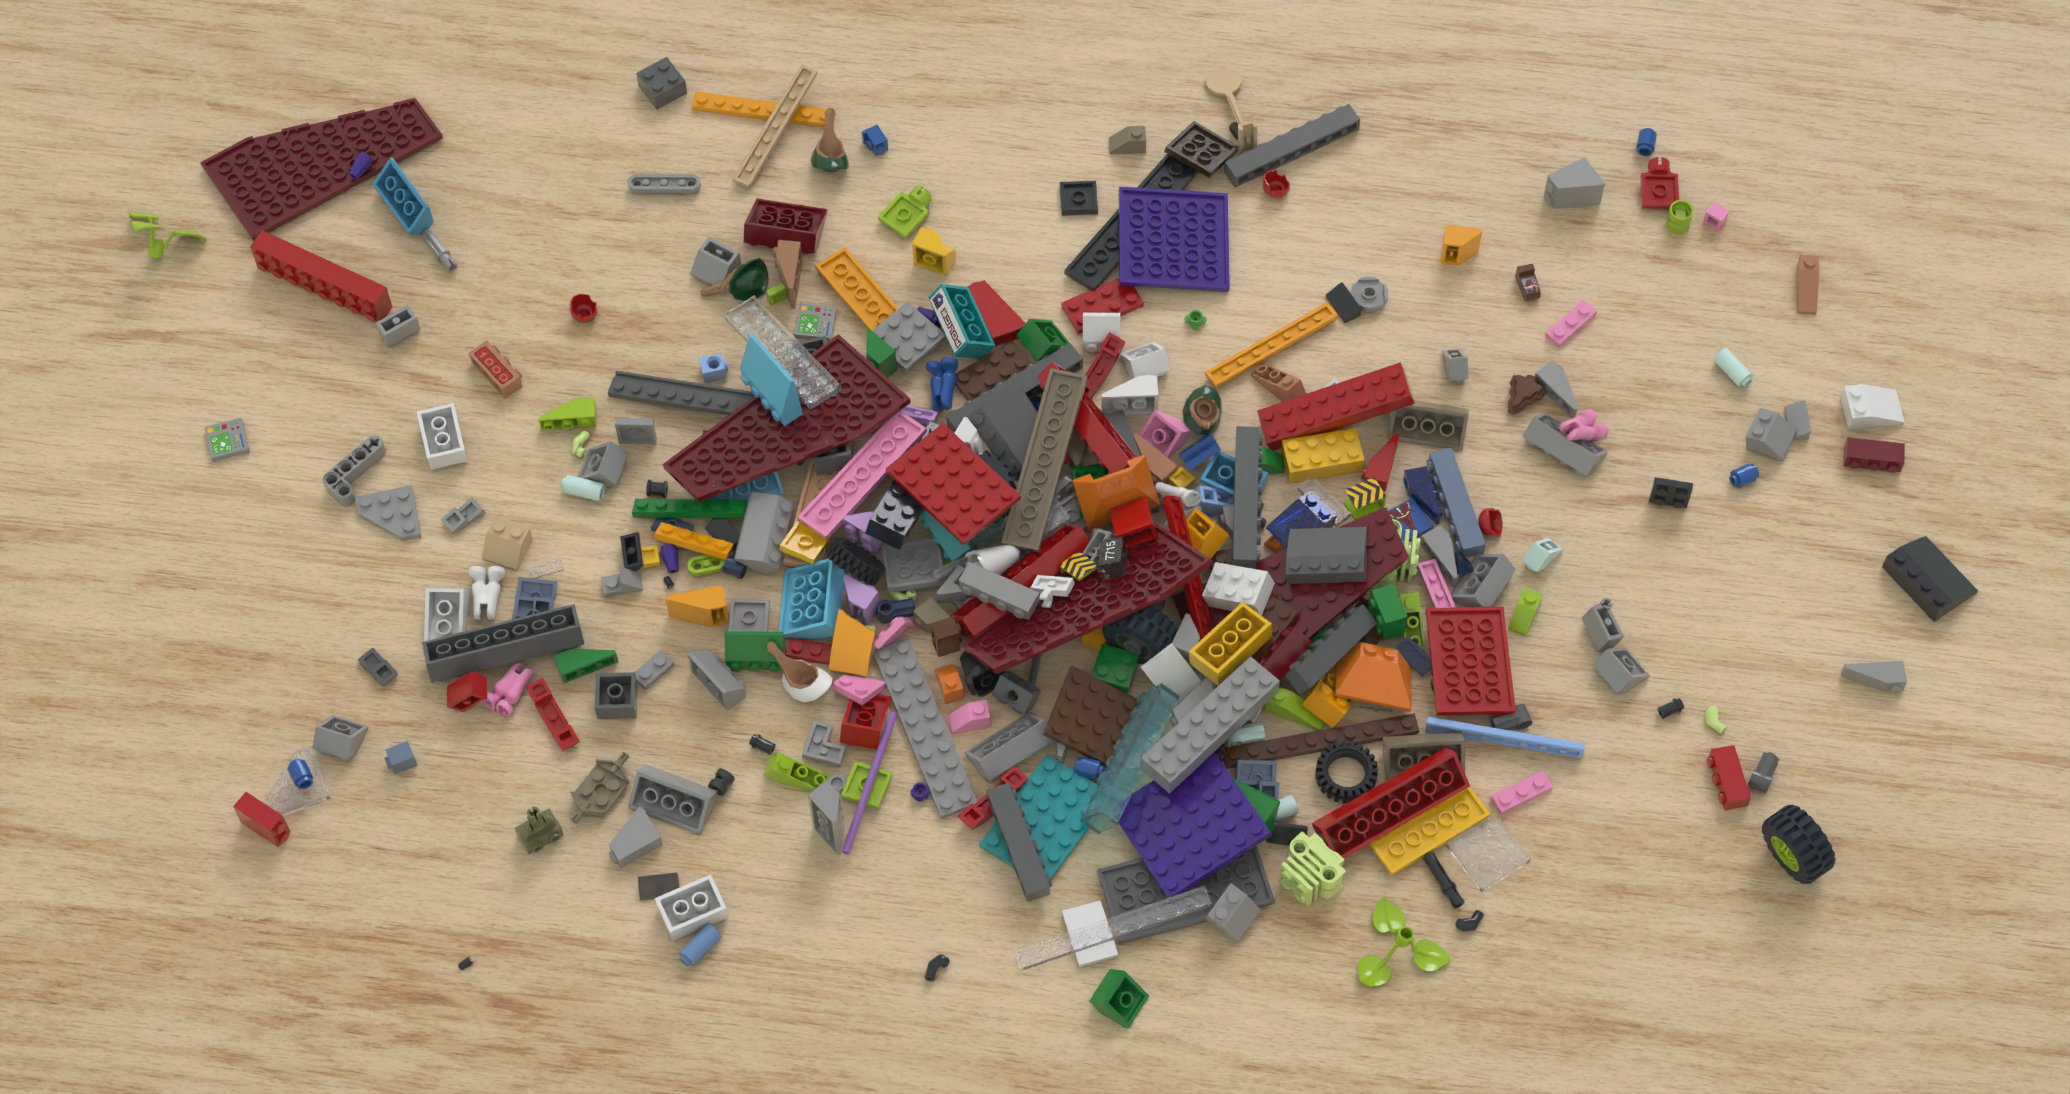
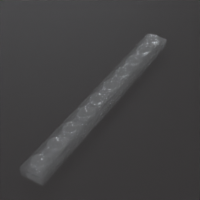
M1202 886L1013 950V954L1020 972L1212 907V903L1206 887Z

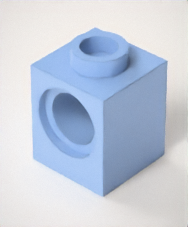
M721 353L699 358L704 383L726 379L725 371H728L727 361L722 359Z

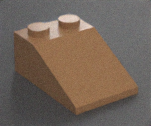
M778 240V246L774 247L773 252L775 268H778V275L781 283L786 288L791 307L796 308L803 264L801 242Z

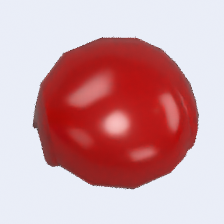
M1276 170L1268 171L1263 178V190L1271 197L1281 198L1289 192L1290 182L1286 175L1280 176Z
M577 294L570 300V314L578 322L587 323L592 321L598 314L597 302H593L590 295Z
M1486 508L1481 511L1478 518L1481 532L1487 537L1500 536L1503 529L1500 511L1494 508Z

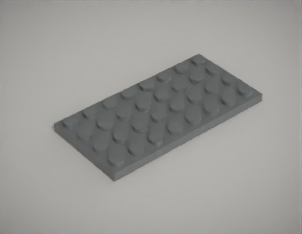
M1257 845L1171 901L1142 858L1097 869L1119 945L1208 922L1205 917L1230 883L1248 895L1259 908L1275 904Z

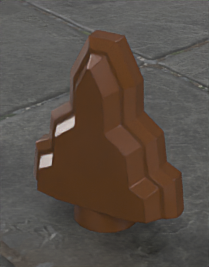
M1513 375L1510 381L1511 389L1509 394L1511 398L1508 402V413L1515 415L1521 412L1526 405H1533L1536 400H1541L1546 395V391L1539 385V380L1532 375H1527L1526 377Z

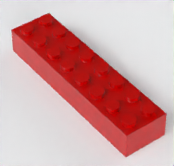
M263 230L250 246L256 266L261 271H268L276 278H283L290 284L298 285L309 293L318 294L322 299L331 300L339 307L344 306L355 314L365 316L370 321L378 322L382 320L393 307L387 287Z
M1051 362L1037 376V379L1040 381L1039 386L1043 390L1045 389L1050 368L1067 370ZM1084 390L1074 429L1078 430L1080 439L1089 444L1088 449L1099 457L1098 462L1109 470L1107 472L1108 475L1128 468L1127 461L1137 456Z
M1399 362L1257 410L1266 444L1270 450L1275 451L1281 449L1282 440L1332 432L1413 405L1415 402L1402 363Z
M1065 524L1042 542L1039 551L1029 552L1001 576L1031 589L1037 575L1058 576L1060 571L1059 565L1076 552L1083 553L1090 540L1081 526ZM974 596L952 613L950 617L953 616L956 623L959 622L962 631L961 635L974 637L1009 611H1002L994 604L984 603Z
M1444 748L1311 824L1315 833L1323 839L1325 845L1345 858L1470 787V784L1456 752Z

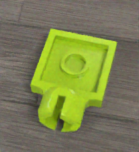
M920 185L916 186L908 194L900 192L878 216V220L907 239L929 215V210L926 207L932 201V195L926 188L922 192L923 186Z

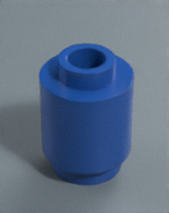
M1645 128L1639 131L1636 148L1637 152L1642 156L1651 155L1655 149L1657 133L1653 129Z
M1745 464L1731 471L1729 479L1733 486L1741 488L1756 481V478L1759 477V471L1754 464Z
M1082 757L1076 759L1074 772L1078 773L1079 776L1097 781L1098 777L1101 778L1103 775L1104 766H1102L1101 761Z
M300 759L291 761L287 770L294 785L299 789L310 787L313 784V775L306 761Z

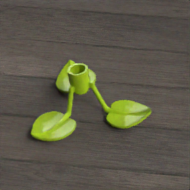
M129 212L127 214L130 216V219L136 217L145 218L149 221V223L131 221V226L136 232L150 229L149 257L163 258L164 249H168L171 238L176 235L197 236L206 242V238L196 232L174 230L170 233L164 244L162 239L154 238V229H162L161 226L153 224V219L159 220L158 216L139 212Z
M1383 897L1374 908L1372 923L1380 933L1384 934L1390 931L1391 934H1396L1394 939L1395 945L1383 961L1375 955L1364 956L1358 964V978L1363 985L1369 987L1384 985L1392 974L1391 969L1385 963L1398 947L1405 948L1409 944H1411L1412 951L1415 952L1413 961L1422 971H1436L1448 964L1450 958L1439 945L1430 940H1419L1415 948L1414 931L1409 926H1404L1406 922L1404 913L1386 897Z

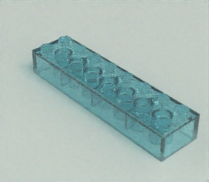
M1160 683L1155 687L1152 686L1147 692H1142L1138 697L1137 702L1139 703L1130 713L1129 717L1131 719L1122 729L1121 733L1123 735L1114 745L1115 751L1113 755L1106 761L1107 767L1098 778L1099 784L1092 790L1090 794L1091 800L1081 812L1083 816L1080 822L1098 834L1118 824L1143 773V770L1140 768L1141 757L1158 742L1180 697L1177 693Z

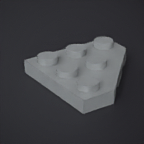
M412 485L355 497L358 515L362 519H367L374 523L376 527L385 532H390L401 541L421 538Z

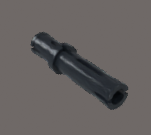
M1431 852L1424 856L1423 860L1442 888L1441 892L1443 895L1447 896L1454 909L1461 907L1465 901L1456 889L1457 885L1451 881L1435 853Z

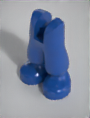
M943 357L941 362L929 361L926 363V370L935 375L930 380L933 411L942 412L944 409L949 410L952 408L953 390L956 383L955 372L958 368V359L954 357Z

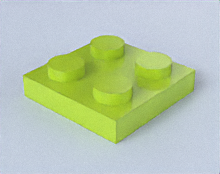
M858 761L854 762L841 793V798L859 803L871 768L870 765ZM878 769L866 804L867 807L879 810L892 779V772Z

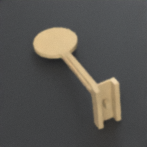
M1219 68L1208 74L1206 87L1215 95L1226 96L1238 125V151L1241 155L1244 150L1257 147V124L1255 121L1245 123L1233 93L1240 89L1241 76L1232 69Z

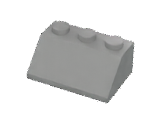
M1477 554L1471 562L1474 571L1463 574L1451 592V597L1454 602L1463 607H1493L1494 602L1501 595L1502 590L1511 580L1516 569L1504 554Z
M708 649L691 651L687 654L691 672L727 711L746 697L745 685L741 680H736L733 677L729 667H724L721 664L717 654H712Z

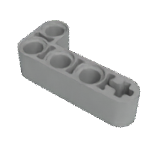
M374 435L367 438L323 476L326 491L342 506H351L355 502V494L350 484L384 457L386 450L381 437Z

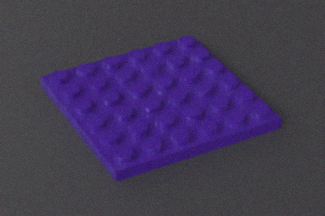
M1119 186V286L1229 292L1228 193Z
M1215 752L1170 794L1153 780L1110 808L1111 813L1170 901L1272 836L1270 830Z

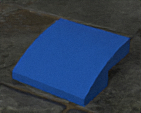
M1208 433L1179 452V455L1190 471L1219 452L1221 448L1212 434Z

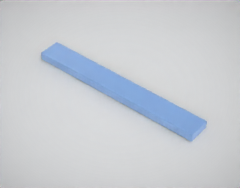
M1434 717L1427 718L1425 731L1430 733L1461 732L1464 739L1579 759L1582 758L1585 749L1584 743Z

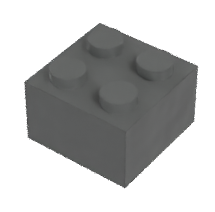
M667 57L636 73L638 86L656 109L687 94L684 78Z
M635 672L596 673L595 711L597 719L637 718L638 682Z

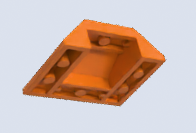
M1145 455L1128 460V468L1093 480L1091 474L1072 480L1088 531L1112 523L1109 509L1142 497H1146L1150 509L1160 506Z
M1363 642L1356 643L1335 664L1334 696L1411 712V666L1396 649Z

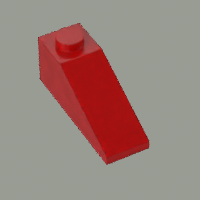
M1395 434L1369 461L1368 467L1363 468L1361 479H1364V481L1375 477L1381 489L1385 492L1398 446L1399 434Z

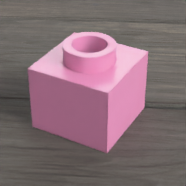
M1713 202L1706 211L1703 223L1719 231L1727 220L1729 210Z

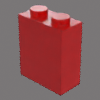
M1146 497L1109 509L1115 535L1121 550L1158 538Z
M245 792L233 806L243 825L275 846L279 847L281 843L288 839L290 829L283 815L248 792Z

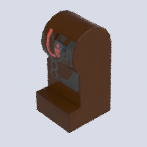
M1534 265L1517 266L1515 278L1524 301L1539 299L1541 292L1537 283Z

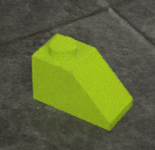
M1526 587L1524 588L1509 624V630L1524 636L1527 635L1540 608L1543 594Z

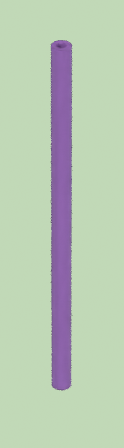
M890 712L842 849L844 854L849 855L897 717L895 712Z

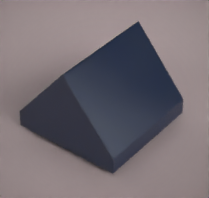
M1456 551L1454 557L1457 575L1472 573L1474 568L1471 562L1459 551Z

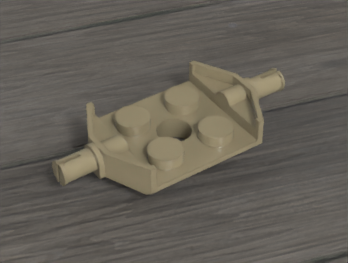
M622 752L615 761L596 759L595 767L574 793L570 792L577 806L576 813L570 818L573 823L578 824L583 815L585 817L586 815L603 817L629 785V779L623 770V764L629 758L628 754ZM599 787L606 788L604 794H597L596 790Z

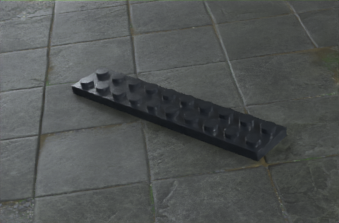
M1166 154L1137 188L1184 190L1199 172ZM1119 209L1064 270L1065 275L1089 290H1095L1119 264Z

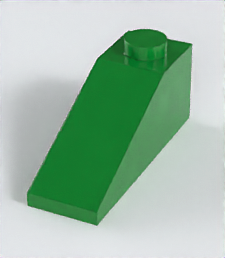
M570 649L560 651L557 655L553 656L564 684L618 663L615 650Z

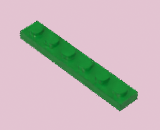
M635 499L632 516L633 518H744L748 503L747 499H705L700 502L696 499Z

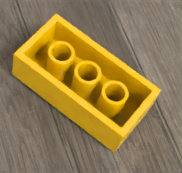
M1356 428L1282 440L1281 454L1289 484L1363 472L1365 460Z
M1242 602L1189 651L1190 665L1219 686L1272 637V623Z

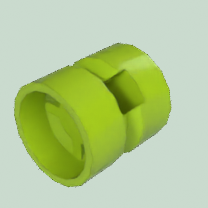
M1685 200L1673 202L1666 221L1667 228L1676 234L1685 233L1690 227L1694 211L1693 206Z

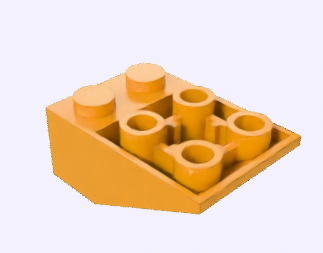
M1197 508L1194 509L1186 520L1193 548L1211 559L1228 538L1229 534Z
M723 585L710 586L701 590L693 589L689 592L672 593L669 596H665L669 617L708 627L729 624Z
M1335 665L1312 686L1301 704L1331 728L1342 719L1353 701L1352 699L1334 696Z

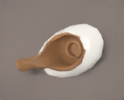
M768 642L767 650L775 656L776 661L784 671L782 677L783 685L793 699L801 702L814 701L829 689L833 678L827 672L804 660H793L786 657L777 647L776 643Z

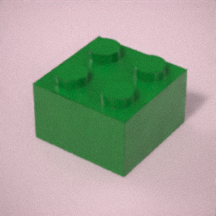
M1394 584L1371 590L1367 610L1377 621V624L1374 626L1376 634L1381 636L1382 641L1404 635L1408 616Z
M1102 644L1091 675L1129 694L1139 666V654H1133L1127 650Z

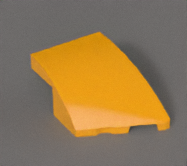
M841 609L838 610L829 670L867 676L870 655L874 649L875 632L868 627H864L857 619L854 620Z

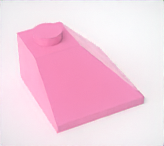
M1154 410L1139 435L1169 459L1184 445L1192 430L1179 419Z

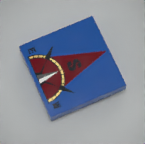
M1413 498L1388 511L1391 518L1399 521L1402 525V541H1404L1406 529H1410L1409 541H1412L1413 530H1417L1418 538L1434 528V525Z

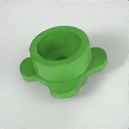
M1192 310L1188 316H1185L1184 320L1191 325L1192 329H1198L1201 324L1206 323L1207 318L1203 316L1201 311Z

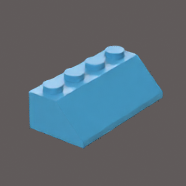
M390 158L372 185L408 234L421 235L434 222L430 207L396 161Z

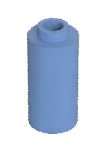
M707 923L679 952L680 961L686 966H694L722 938L721 934L711 924Z

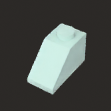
M1549 538L1539 540L1533 543L1522 561L1527 564V568L1531 571L1539 572L1544 570L1562 552L1563 548Z

